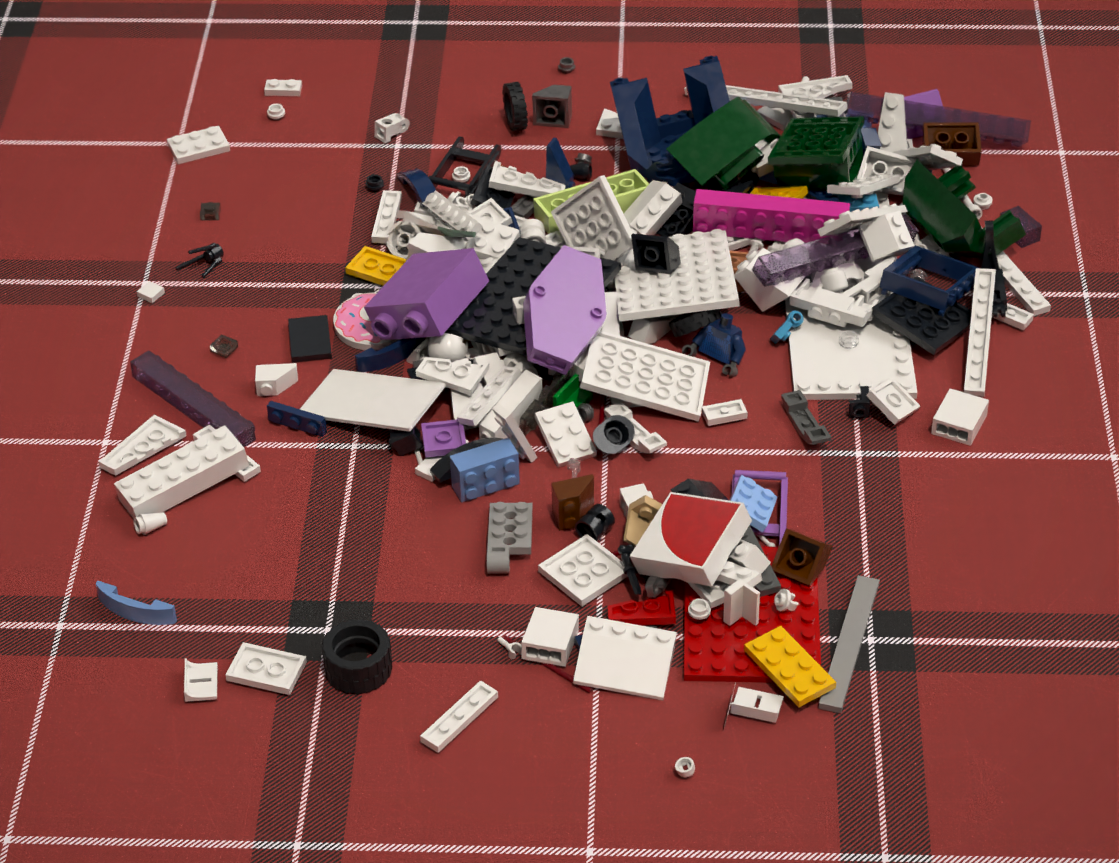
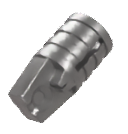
M650 576L645 584L647 597L658 596L665 590L673 578Z

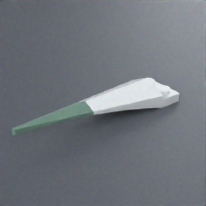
M397 210L396 218L415 223L424 233L453 237H475L476 232L455 230L446 225L440 218Z

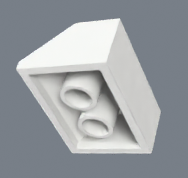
M653 180L624 213L630 228L637 231V234L654 236L682 204L681 193L665 182Z

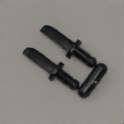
M620 545L618 552L621 554L625 567L623 572L628 575L634 593L641 595L642 590L636 577L638 571L630 559V555L635 547L633 545ZM639 574L641 578H644L645 583H646V582H647V579H648L650 576H649V575Z

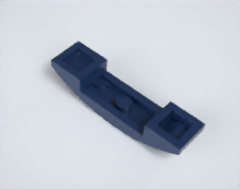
M420 169L397 173L398 179L403 184L410 185L416 192L417 201L425 207L422 203L430 193L436 190L429 177Z
M425 337L401 339L378 351L371 347L355 355L356 371L370 372L395 365L408 358L425 340Z

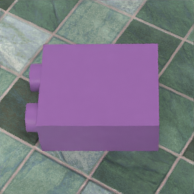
M474 248L416 253L411 255L367 303L364 309L371 321L373 332L379 336L380 340L442 336L486 286L489 279Z

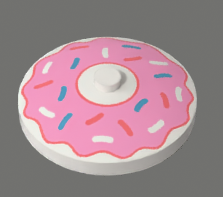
M377 293L356 295L344 301L337 308L333 318L334 330L342 342L356 349L367 350L372 347L374 350H380L401 340H380L379 336L373 332L371 321L364 307Z

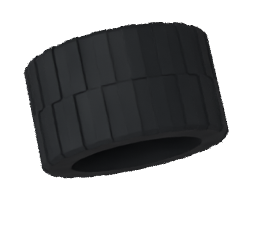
M353 619L339 623L326 633L322 641L324 672L326 679L335 689L349 694L367 693L379 688L390 677L392 670L390 637H388L387 631L382 626L373 621ZM354 652L373 654L371 657L360 661L342 659L345 655Z

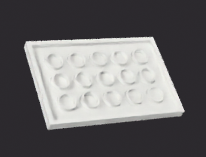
M600 330L589 345L580 388L699 422L710 361Z

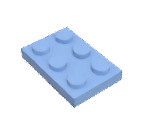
M741 475L737 480L729 501L744 503L752 519L750 525L763 532L768 525L778 497L771 490L764 489L756 484L753 479Z

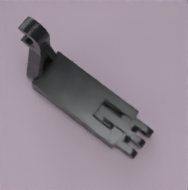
M993 220L985 221V244L980 268L996 269L992 314L993 318H998V313H1001V317H1006L1007 297L1003 270L999 268L995 250Z

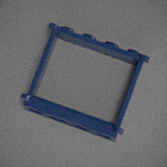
M915 245L883 270L880 288H882L881 294L886 296L887 292L890 291L940 309L938 315L943 317L948 307L953 306L965 293H968L970 290L974 291L976 268L979 267ZM920 267L957 280V282L948 290H943L905 275L913 269L918 270Z

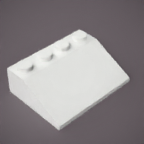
M587 616L573 684L663 700L673 659L677 632Z

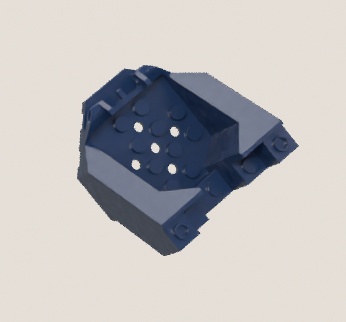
M706 56L704 59L699 60L700 65L683 69L691 110H681L672 115L665 114L660 116V118H656L647 78L631 82L628 81V78H617L610 82L631 170L636 169L644 178H647L648 182L653 180L668 182L670 186H675L677 183L686 184L696 181L666 148L703 119L730 102L720 61L717 56Z

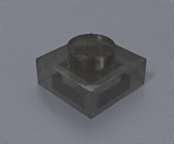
M201 203L200 220H219L220 203Z
M221 334L210 345V352L227 358L238 348V341Z

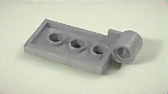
M490 503L487 574H509L510 554H531L533 503Z

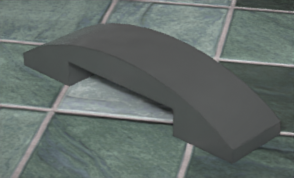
M801 390L781 394L783 405L791 423L806 443L814 445L832 440L825 426H819L808 409V401Z

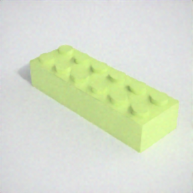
M636 169L606 177L623 214L649 185ZM591 182L533 198L534 217L544 224V229L548 234L560 231L551 211Z

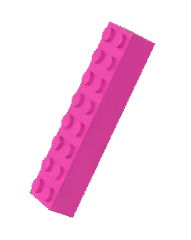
M697 189L694 200L693 232H711L714 229H721L722 231L726 230L728 237L758 238L781 242L797 238L813 245L842 244L847 242L848 232L820 237L818 229L824 227V222L831 219L837 220L841 213L850 211V203Z

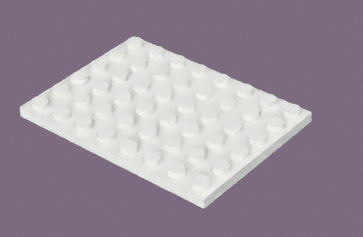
M726 230L697 231L692 234H675L669 237L679 246L681 264L672 274L637 271L635 269L633 249H631L623 265H621V270L615 276L619 322L738 307L739 297Z

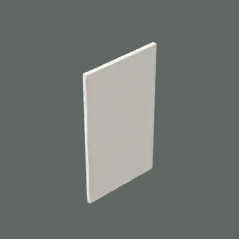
M333 369L300 410L324 416L327 421L410 432L443 391L446 384L443 382Z

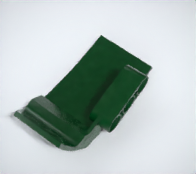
M736 97L687 131L666 150L701 186L705 185L710 179H713L726 191L764 158V154L760 150L775 139L779 140L781 135L750 103L742 100L740 97Z

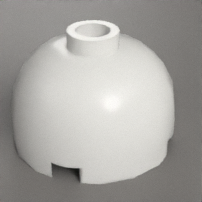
M398 221L388 231L387 247L393 255L406 259L408 256L407 244L409 240L414 238L419 232H424L413 222Z
M444 333L440 337L434 336L429 338L428 355L431 358L450 359L451 362L466 358L469 346L467 342L466 344L462 342L463 338Z

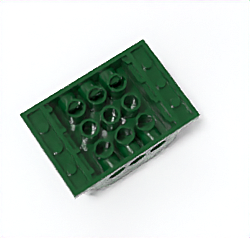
M864 116L791 118L768 156V165H773L774 176L779 186H807V189L827 190V185L839 186V183H849L856 180L863 161L861 129L864 125Z

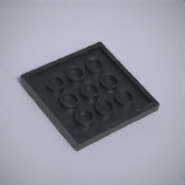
M919 276L914 278L915 280L929 284ZM892 293L872 307V315L933 355L970 329L972 311L957 301L953 306L946 309L943 317L938 315L940 309L896 293Z

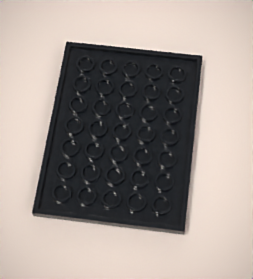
M519 237L486 273L489 282L445 333L527 356L525 323L517 324L513 314L512 298L527 295L532 283L559 252L561 247ZM600 257L605 289L621 270V262Z

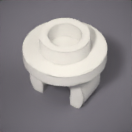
M457 191L456 193L452 192L448 200L454 204L464 205L465 198L460 197L461 192Z
M781 589L775 595L774 603L779 611L787 609L794 611L799 605L798 602L792 601L795 598V594L790 593L787 589Z

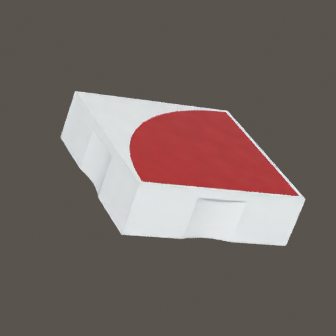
M670 492L634 548L630 558L639 574L660 578H676L689 583L713 586L727 563L731 551L743 537L752 519L742 502Z

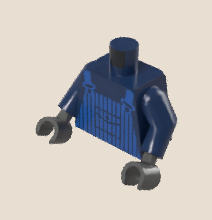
M724 313L721 315V319L704 326L693 338L691 346L685 345L683 347L682 353H687L691 348L689 356L695 357L697 354L696 348L699 347V351L727 364L722 369L723 374L728 375L731 369L730 376L735 377L738 374L736 366L740 364L746 351L742 330L732 325L733 316L731 314Z

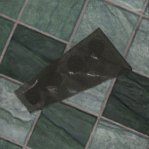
M574 365L566 375L556 371L551 385H545L542 389L539 401L535 399L520 417L519 427L525 436L531 430H535L538 425L534 417L535 413L553 407V396L572 378Z

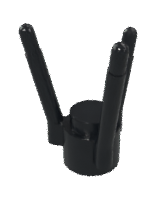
M212 243L208 246L189 250V254L204 252L176 266V270L205 258L206 261L213 263L202 274L204 278L217 264L222 262L223 249L219 244Z

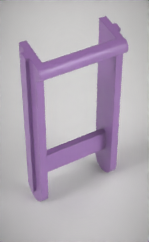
M735 470L732 480V493L741 475L751 479L781 480L780 524H768L763 532L750 525L755 535L779 536L780 545L787 525L788 477H786V472Z

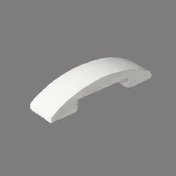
M622 402L604 409L607 418L613 415H621L631 421L635 434L629 444L643 453H652L667 446V442L656 432L650 434L633 419L632 411Z

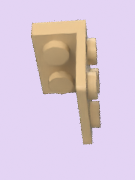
M647 495L630 503L624 541L636 547L662 504Z

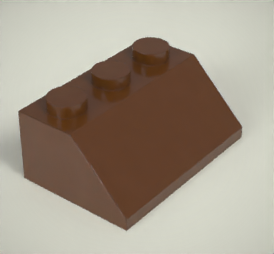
M979 122L923 123L922 146L936 144L941 146V150L955 152L956 156L963 159L961 165H979L982 153Z

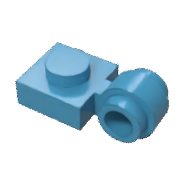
M799 311L790 312L785 322L770 337V340L775 344L780 340L784 342L791 334L788 330L791 327L797 328L803 323L802 313Z

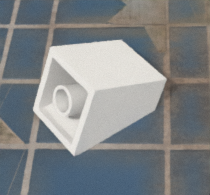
M419 232L407 244L408 256L406 261L412 254L468 249L469 240Z
M765 248L758 251L752 250L746 255L747 260H744L737 266L738 270L734 274L735 279L762 312L788 298L805 278L804 273Z

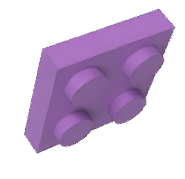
M458 419L421 423L425 458L445 456L450 451L466 444L464 426L459 424Z

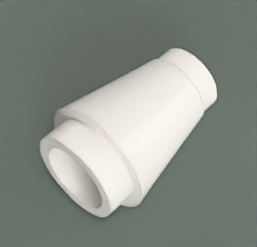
M164 512L139 514L133 520L135 530L138 534H148L163 525H167V517Z

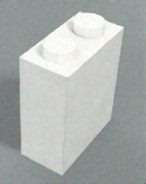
M949 389L933 418L931 434L971 446L987 417L989 400Z
M535 607L522 640V659L566 667L574 645V637L577 636L579 631V614Z

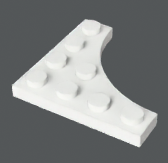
M848 75L778 85L779 93L822 99L834 93L852 89V81ZM790 110L794 118H814V113H800L799 111Z

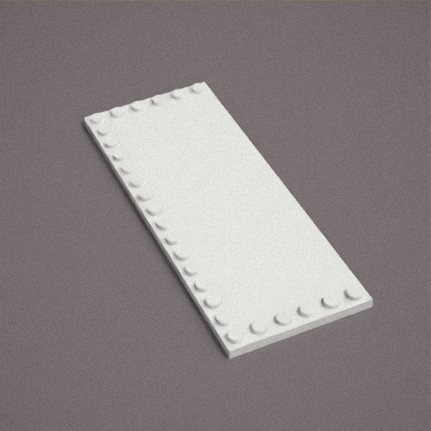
M876 192L879 207L884 205L890 206L888 193ZM848 232L846 246L861 276V281H863L864 272L883 260L872 262L864 242L863 246L852 245L853 233L860 234V232ZM782 242L781 247H780V249H781L780 258H781L782 260H784L785 262L789 263L788 261H786V260L784 259V256H783V247H784V245H785L786 242ZM830 258L821 262L810 260L807 263L816 264L817 269L810 287L817 289L821 283L820 277L824 274L823 271L834 268ZM800 282V284L796 287L795 290H797L803 283ZM888 291L886 296L881 295L877 300L880 302L893 292ZM790 296L784 299L786 317L792 311H799L804 318L800 326L797 328L791 327L788 330L791 332L788 336L793 391L801 390L807 400L856 399V394H860V386H869L870 391L893 377L913 399H917V386L909 338L875 316L871 321L867 320L863 327L851 323L841 327L808 317V310L790 305Z

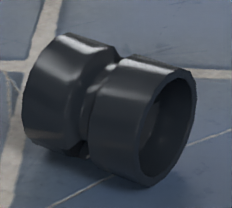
M595 504L576 522V533L580 538L588 534L598 541L614 525V515L606 506Z

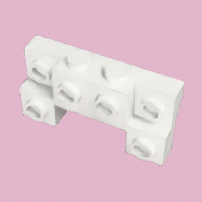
M807 278L790 295V305L808 310V317L845 327L847 323L863 327L867 320L871 321L873 319L872 307L879 303V300L875 299L872 305L864 303V296L860 295L854 304L855 298L825 290L822 283H820L817 289L810 287V279Z

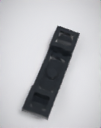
M483 438L461 445L438 460L431 467L430 473L439 483L451 478V455L493 443L503 438Z

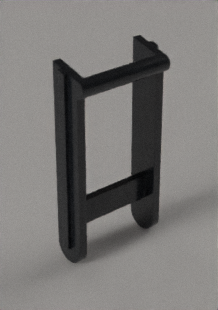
M459 136L432 176H429V179L435 189L440 185L465 191L466 198L470 194L475 193L487 165L493 168L495 161L499 159L501 145L496 144L490 154H484L463 149L464 137ZM456 158L483 163L470 184L443 179Z

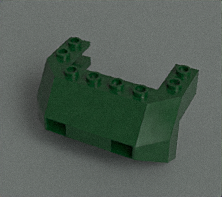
M916 160L906 175L904 182L903 205H905L908 211L906 214L945 252L967 258H981L985 244V227L982 229L977 216L959 200L976 188L969 180L972 178L970 173L964 170L961 165L952 168L937 179L926 167ZM1010 210L993 221L994 245L997 255L1026 235L1020 219L1016 218Z

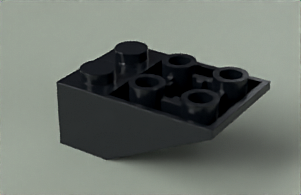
M680 183L675 185L674 189L681 193L682 204L656 232L658 235L672 237L675 234L687 235L693 231L696 191Z

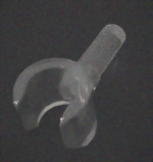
M570 458L567 469L572 471V478H576L578 472L581 471L580 460Z

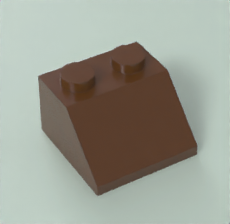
M593 474L551 483L552 514L559 531L575 528L576 522L594 506Z
M786 528L771 567L775 572L811 586L826 566L833 546Z

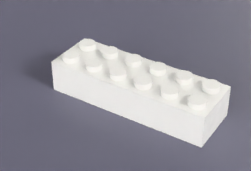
M224 425L115 482L114 486L119 501L134 519L139 514L162 513L234 475L238 471L249 467L245 448Z

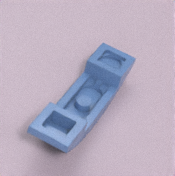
M101 581L95 583L98 599L110 611L125 619L151 625H169L177 622L174 605L156 599L151 605L118 595L116 586Z

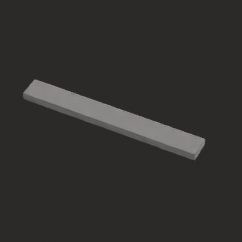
M859 575L857 577L828 672L836 681V688L821 696L819 709L842 713L878 591L879 579Z

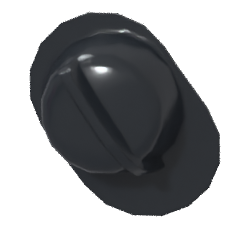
M613 415L596 427L592 437L594 444L600 451L606 454H616L633 440L635 431L629 419L621 415Z

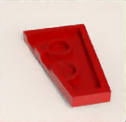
M673 590L667 591L665 596L648 598L646 596L644 601L636 602L630 600L607 606L608 620L641 626L676 624Z

